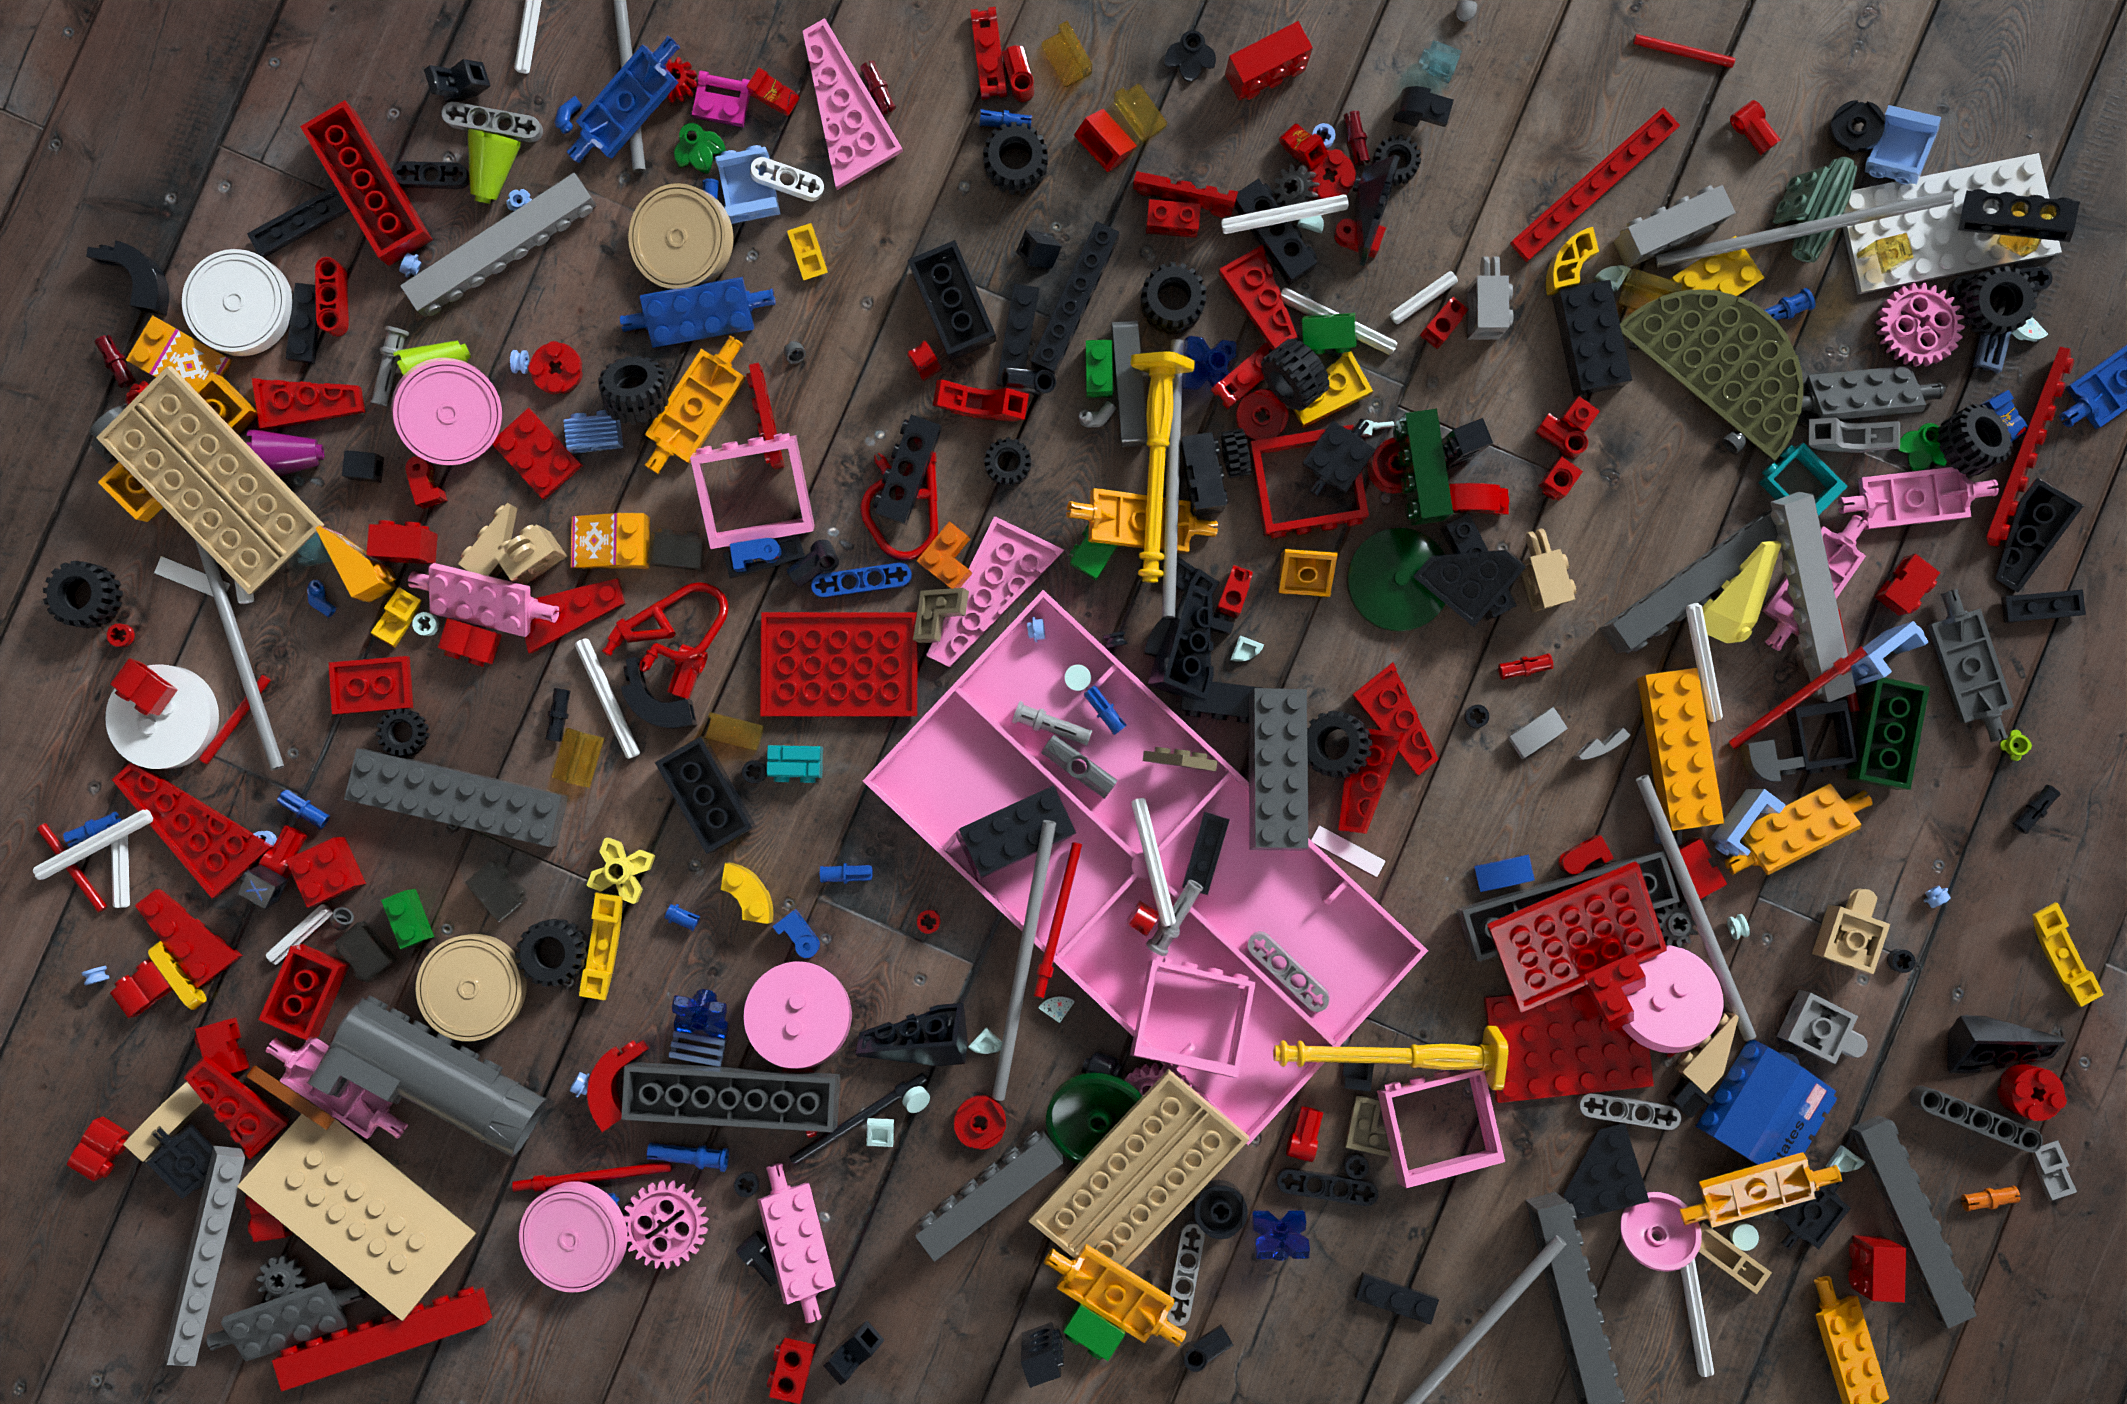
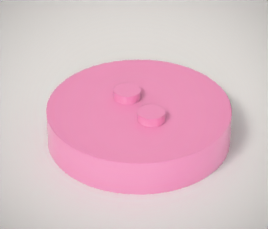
M434 358L417 364L400 379L392 397V419L401 440L414 454L432 463L457 465L469 462L482 455L492 445L500 430L502 407L496 389L480 370L458 359Z
M1666 945V952L1639 963L1646 975V987L1626 996L1634 1010V1021L1622 1026V1028L1635 1041L1649 1049L1664 1053H1679L1698 1046L1715 1030L1723 1012V994L1717 977L1702 959L1685 949Z
M807 962L784 963L767 971L750 990L744 1008L745 1030L754 1049L769 1062L790 1069H807L820 1065L830 1059L845 1042L852 1020L850 1000L841 982L824 968Z
M565 1182L548 1189L528 1206L520 1223L519 1244L525 1263L541 1282L563 1292H582L599 1285L619 1266L627 1247V1227L621 1210L607 1193L588 1183Z

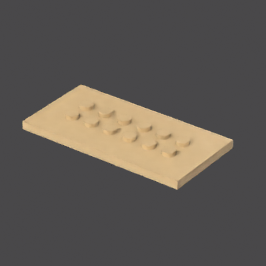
M172 366L166 367L96 437L249 595L258 590L317 533L315 529L317 526H324L316 515Z
M1168 1069L1029 1216L1028 1221L1074 1259L1085 1244L1126 1268L1249 1141V1136Z
M301 1114L237 1186L401 1321L405 1320L477 1234L336 1118L329 1129L326 1130Z

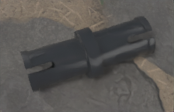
M554 688L551 710L547 714L549 716V724L545 740L562 742L565 721L569 717L567 709L571 691Z
M2045 785L2037 797L2026 804L2027 808L2012 825L2021 833L2028 834L2036 822L2048 814L2047 809L2060 797L2061 793L2053 786Z

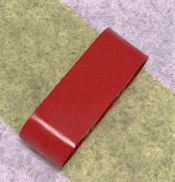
M322 257L315 265L316 321L322 330L332 336L339 337L347 332L349 326L347 271L344 266L333 258ZM335 267V272L331 276H327L328 270ZM336 292L334 300L328 302L329 295ZM336 317V324L329 328L330 320Z

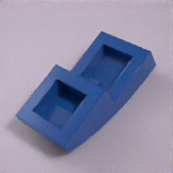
M1529 854L1474 866L1480 892L1535 880Z

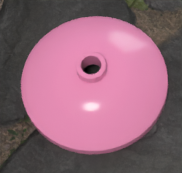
M1649 1192L1647 1194L1650 1202L1624 1209L1620 1220L1622 1241L1628 1252L1642 1265L1663 1272L1679 1270L1687 1266L1696 1257L1700 1249L1701 1229L1699 1222L1685 1226L1679 1212L1680 1208L1688 1207L1684 1202L1666 1193ZM1652 1234L1658 1235L1660 1241L1654 1240Z

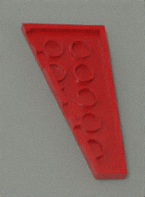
M131 762L112 779L138 812L141 810H149L151 812L153 821L149 825L211 898H217L258 862L269 849L273 848V845L265 842L264 839L255 836L254 833L145 767Z

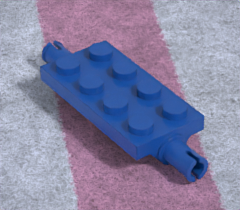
M667 35L666 39L654 53L642 44L576 120L582 131L580 132L581 136L567 150V154L573 160L580 163L592 147H598L607 157L612 159L679 82L667 70L666 63L680 49V46L670 36Z
M743 277L688 288L640 295L642 313L621 315L620 324L623 325L621 327L623 332L646 328L649 332L652 348L754 330L751 311L758 307L776 305L775 296H773V288L750 293L745 288Z
M2127 344L2065 387L2076 402L2075 405L2059 415L2061 421L2069 418L2063 422L2065 426L2072 427L2086 416L2092 426L2097 429L2127 409Z

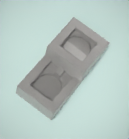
M1552 707L1507 738L1521 759H1524L1568 728L1555 708Z
M1624 728L1615 729L1603 742L1598 738L1590 739L1572 757L1577 761L1600 756L1620 745L1631 735Z
M2058 1140L2042 1145L2038 1151L2032 1152L2035 1167L2048 1201L2077 1192L2066 1169L2070 1165Z

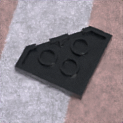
M1507 549L1430 556L1413 577L1471 626L1475 627L1527 566Z
M1625 1123L1598 1130L1570 1184L1566 1188L1563 1195L1566 1201L1574 1206L1577 1216L1576 1220L1650 1202Z

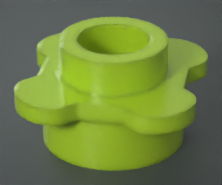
M2012 730L2010 736L2000 742V749L2005 750L2013 761H2019L2022 755H2025L2032 747L2029 739L2021 735L2019 730Z

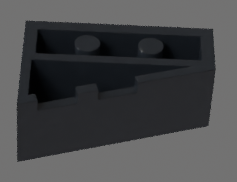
M1212 432L1181 437L1180 445L1192 515L1202 516L1223 512L1226 505H1228V497L1222 483V479H1224L1222 464L1218 463L1217 454H1220L1218 439L1213 438Z

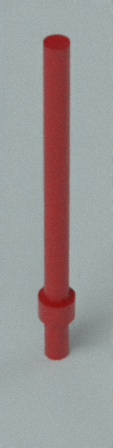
M1860 646L1844 659L1840 657L1832 663L1833 667L1728 742L1734 749L1738 748L1841 674L1843 676L1852 670L1850 667L1868 654Z
M1072 842L1042 964L1038 965L1036 973L1038 980L1034 996L1044 999L1048 980L1053 975L1054 967H1052L1082 848L1080 843Z
M666 1161L546 1177L545 1174L533 1176V1179L513 1181L512 1189L513 1192L533 1189L534 1192L546 1191L548 1187L565 1182L587 1183L671 1172L672 1163Z

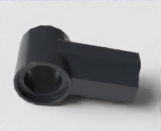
M1004 368L1001 375L1002 389L1009 388L1039 396L1054 390L1056 387V377L1049 370L1034 371ZM1038 377H1041L1044 381L1043 389L1038 385Z
M822 539L814 542L810 548V553L787 568L786 571L799 588L820 573L835 571L838 568L839 559L832 543Z
M755 1231L736 1248V1252L742 1261L750 1267L753 1266L771 1287L778 1282L768 1240L761 1232Z
M1220 1324L1196 1341L1187 1342L1182 1347L1181 1357L1185 1366L1190 1371L1199 1372L1206 1367L1209 1361L1233 1347L1234 1344ZM1193 1351H1198L1201 1353L1200 1358L1195 1362L1189 1361V1354Z

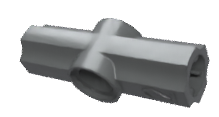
M1055 734L1041 752L1067 771L1072 777L1078 779L1104 799L1118 781ZM1077 759H1082L1086 762L1087 769L1083 774H1077L1073 771L1072 765Z

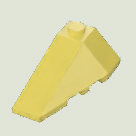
M1779 541L1762 542L1740 565L1739 570L1741 573L1730 581L1727 580L1721 586L1724 591L1715 601L1709 599L1704 604L1702 609L1707 635L1727 644L1743 642L1750 637L1752 628L1758 621L1781 548Z

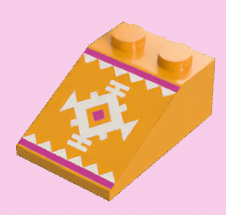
M153 315L126 361L155 377L166 367L172 366L193 389L211 373L223 377L232 362L226 356Z
M644 513L572 516L571 568L649 569V516Z
M320 525L315 528L352 598L370 603L397 588L394 583L396 577L389 566H385L377 559L367 556L366 551L339 532Z

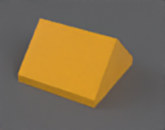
M1285 549L1281 553L1279 593L1330 597L1337 553Z

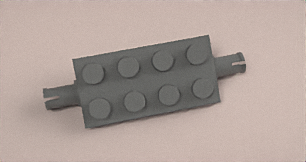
M1910 365L1808 375L1806 380L1809 391L1807 396H1803L1801 412L1817 413L1819 419L1835 417L1838 419L1923 412L1926 407L1925 400L1942 399L1944 391L1941 383L1919 385Z
M1958 589L1941 593L1940 595L1942 596L1948 616L1944 620L1928 624L1927 626L1960 723H1966L1976 719L1984 720L1990 742L1999 741L2002 738L2006 739L2008 736L2006 735L2000 715H2002V711L2013 708L2014 705L1981 608L1969 612L1967 610L1964 611Z
M324 1282L224 1316L221 1322L224 1330L208 1334L206 1339L207 1345L211 1351L233 1343L245 1362L346 1328L348 1319L343 1313L344 1305L365 1299L366 1291L357 1284L341 1290L338 1288L329 1290Z

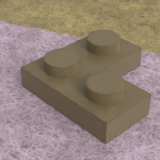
M965 588L921 591L913 640L918 643L940 642L944 617L966 615L969 591Z
M1155 747V752L1144 751L1142 761L1209 771H1216L1218 761L1207 759L1208 754L1192 752V756H1190V751L1175 749L1174 754H1170L1171 749Z
M1355 1094L1344 1146L1392 1158L1386 1129L1377 1126L1381 1110L1379 1099Z

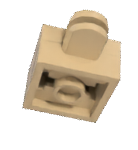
M537 524L535 526L529 525L522 529L519 536L503 542L498 546L499 551L493 554L510 580L522 585H527L567 557L551 532Z
M1544 529L1536 530V535L1533 531L1527 532L1526 542L1531 557L1522 561L1527 567L1521 575L1532 613L1575 600L1576 586L1574 581L1569 579L1567 573L1569 563L1566 555L1562 554L1561 549L1551 551Z
M1854 889L1849 895L1845 908L1828 905L1812 954L1861 972L1874 974L1890 927L1889 923L1872 918L1877 903L1875 893L1867 889Z

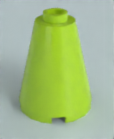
M468 129L470 194L475 195V201L490 204L491 199L497 200L520 149L521 142L495 134L483 133V131Z
M458 340L393 352L395 358L401 357V360L397 361L403 376L411 368L426 360L453 358L468 363L467 359L472 358L465 343L460 345Z

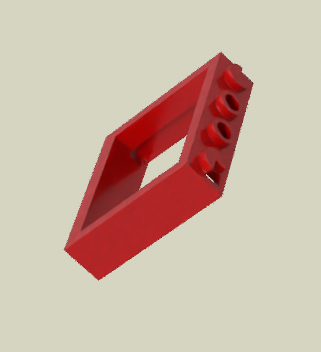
M1353 425L1342 426L1350 430L1354 428ZM1326 429L1251 441L1248 445L1264 536L1271 535V539L1286 537L1288 532L1296 531V535L1311 533L1312 528L1321 527L1322 531L1337 529V524L1347 523L1348 527L1363 524L1362 520L1369 517L1361 472L1353 482L1358 510L1276 524L1272 522L1261 454L1316 445Z

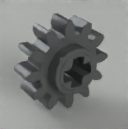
M1290 164L1289 170L1281 169L1283 178H1275L1274 180L1280 185L1279 188L1273 190V193L1281 195L1277 199V203L1285 204L1284 206L1309 202L1310 197H1318V194L1313 192V188L1318 187L1320 184L1312 182L1316 173L1308 172V166L1301 165L1298 167V165Z
M1674 903L1659 908L1661 913H1655L1665 944L1668 946L1672 944L1679 948L1682 946V942L1690 944L1691 939L1689 935H1698V932L1692 929L1693 925L1696 924L1691 918L1690 910L1686 911L1687 903Z
M284 1254L279 1259L274 1256L269 1259V1264H264L260 1267V1270L265 1274L260 1275L256 1280L264 1284L258 1291L263 1292L266 1290L268 1292L265 1300H269L274 1296L277 1299L303 1290V1287L299 1284L304 1283L308 1278L300 1275L306 1267L301 1266L297 1268L296 1264L299 1258L289 1262L288 1254Z

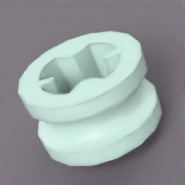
M428 612L418 613L414 617L412 624L416 633L423 636L434 635L440 625L438 618ZM429 617L431 619L429 621L431 628H424L423 631V624L421 623V621L423 619L428 620Z
M1738 914L1736 918H1727V926L1734 940L1739 939L1741 935L1743 937L1749 936V926L1742 914Z

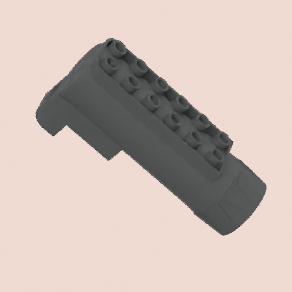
M368 995L367 999L361 997L339 1024L326 1054L307 1083L327 1095H334L339 1098L350 1081L388 1102L398 1104L403 1097L480 1140L481 1143H487L510 1157H514L537 1125L545 1109L547 1099L522 1086L520 1082H516L502 1074L503 1067L486 1058L483 1063L478 1060L479 1054L464 1046H461L460 1050L455 1048L457 1042L438 1033L437 1037L433 1036V1029L416 1020L413 1024L409 1023L411 1017L394 1008L390 1012L387 1011L388 1005L370 995Z

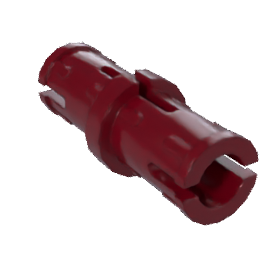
M870 60L869 67L865 62L860 66V69L869 85L868 91L870 95H874L881 114L886 115L888 114L887 109L891 113L896 109V105L893 103L887 90L888 84L886 80L882 79L875 61Z
M1360 111L1349 112L1350 116L1348 113L1343 116L1348 132L1346 139L1347 144L1351 145L1354 165L1362 166L1365 165L1364 161L1366 164L1371 161L1366 145L1368 137L1367 133L1363 132Z
M103 335L97 338L94 343L105 360V367L113 373L119 387L123 388L134 384L136 380L125 363L126 358L123 354H120L110 335Z

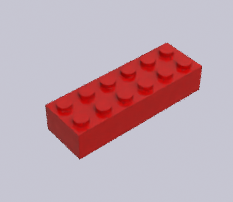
M345 100L300 126L380 260L390 266L404 258L407 253L411 254L433 241L401 185L393 176L392 170L359 115Z

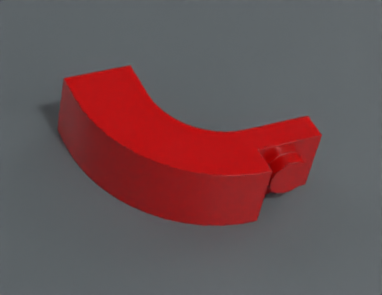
M940 379L936 382L932 406L947 409L951 413L967 417L995 421L1025 420L1029 394L1009 388L997 390L978 389Z
M1449 484L1453 513L1473 512L1500 516L1509 514L1508 489L1500 488V485Z
M634 1040L621 1048L623 1054L615 1046L599 1059L592 1070L588 1082L587 1099L592 1117L602 1132L622 1118V1101L617 1092V1078L626 1064L649 1049L644 1040L637 1044Z

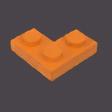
M949 521L917 559V562L950 589L961 588L972 575V572L956 560L955 557L970 541V538Z

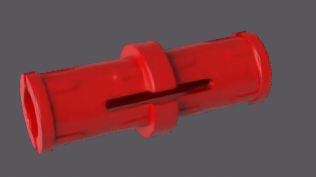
M1547 653L1530 658L1524 656L1520 657V660L1498 664L1499 676L1501 680L1522 675L1528 677L1531 676V673L1552 670L1554 667L1551 654Z

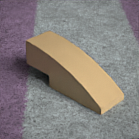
M186 1082L153 1112L123 1145L142 1162L146 1161L161 1146V1143L151 1133L161 1126L170 1137L176 1135L204 1102L190 1084Z
M1702 1223L1700 1226L1701 1245L1698 1252L1757 1294L1772 1272L1708 1225Z

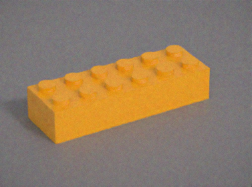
M211 373L194 389L238 435L258 417L257 410L220 375ZM120 462L98 481L136 520L149 522L163 508Z
M1698 668L1649 674L1637 678L1656 794L1671 831L1723 824L1724 818Z

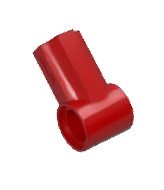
M1010 46L1002 51V56L1010 81L1012 95L1019 102H1027L1032 99L1035 93L1033 76L1030 73L1023 46ZM1021 83L1029 85L1026 89L1017 88Z
M1751 100L1730 116V123L1736 132L1742 135L1745 134L1758 153L1762 155L1781 141V139L1766 121V113L1762 105L1755 100Z
M1550 413L1535 431L1537 435L1554 445L1561 451L1564 457L1569 459L1578 457L1588 446V438L1583 432L1573 430ZM1570 439L1576 440L1580 446L1579 450L1571 449L1568 441Z
M682 644L678 652L689 651L694 647ZM704 651L698 657L686 661L675 660L676 668L667 692L690 699L697 677L702 673L706 665L708 652Z
M284 826L273 848L263 855L259 865H263L288 878L291 875V870L286 859L298 854L307 835L296 828Z
M1307 1106L1300 1107L1294 1133H1291L1289 1137L1286 1156L1311 1163L1314 1161L1318 1148L1317 1136L1323 1117L1322 1111Z

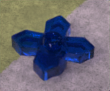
M1188 336L1185 338L1184 354L1194 360L1195 365L1193 372L1183 373L1182 388L1198 390L1207 380L1213 388L1219 381L1224 379L1230 373L1226 369L1228 362L1236 357V342L1221 340L1210 349L1203 337ZM1229 386L1226 388L1230 393L1233 392Z
M707 989L698 990L692 996V999L675 995L672 1002V1012L676 1014L674 1030L684 1033L702 1030L710 1037L726 1039L728 1032V1022L725 1021L727 1004L718 1002L716 999L717 995Z
M1253 1211V1230L1261 1234L1260 1237L1255 1239L1257 1259L1283 1261L1289 1256L1293 1259L1309 1258V1239L1300 1234L1306 1230L1305 1211H1288L1281 1220H1278L1269 1211Z

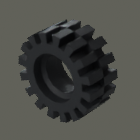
M1401 134L1397 138H1395V135H1391L1388 140L1387 138L1382 140L1374 153V160L1372 162L1374 164L1386 159L1391 152L1395 151L1405 156L1406 165L1396 170L1394 186H1399L1400 183L1404 185L1409 179L1411 180L1421 163V158H1419L1421 151L1416 149L1418 144L1416 142L1412 144L1410 142L1412 138L1410 137L1403 139Z
M1240 428L1221 432L1222 453L1229 478L1249 475L1251 473V464L1244 430Z
M1006 437L1004 440L1002 438L997 439V442H993L989 450L987 449L984 458L985 468L988 476L996 484L1000 483L1001 486L1010 485L1011 487L1016 483L1020 484L1024 478H1027L1031 469L1030 452L1027 450L1026 445L1020 443L1018 439L1012 440L1010 437ZM1007 452L1014 454L1018 459L1017 467L1009 472L1001 470L998 466L999 457Z
M396 709L395 711H388L387 716L383 715L380 718L383 721L377 724L380 731L376 732V736L380 737L378 743L384 746L382 749L390 752V754L411 756L414 755V752H420L422 750L420 747L427 744L425 738H429V733H426V729H429V726L424 723L425 718L419 716L420 713L408 709ZM405 722L410 725L412 735L408 741L401 743L395 739L394 729L399 723Z

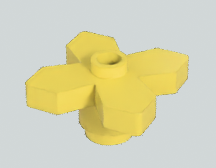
M605 838L599 852L606 865L591 872L587 886L601 892L616 884L619 896H622L624 901L635 904L638 902L643 890L635 875L650 870L655 855L644 850H638L626 857L622 842L612 838ZM620 866L623 868V875H620L618 872Z

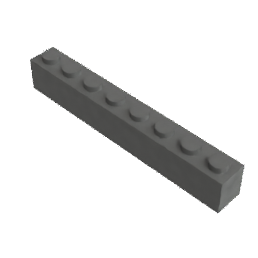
M1878 1115L1851 1127L1850 1129L1902 1246L1906 1248V1255L1936 1322L1949 1329L1976 1317L1977 1315L1973 1308L1975 1302L1962 1284L1964 1277L1961 1271L1954 1266L1951 1259L1953 1257L1952 1250L1943 1241L1940 1234L1942 1232L1941 1225L1929 1210L1931 1203L1928 1197L1921 1192L1918 1185L1920 1184V1178L1909 1165L1908 1159L1910 1157L1906 1148L1900 1144L1897 1138L1899 1132L1892 1120Z

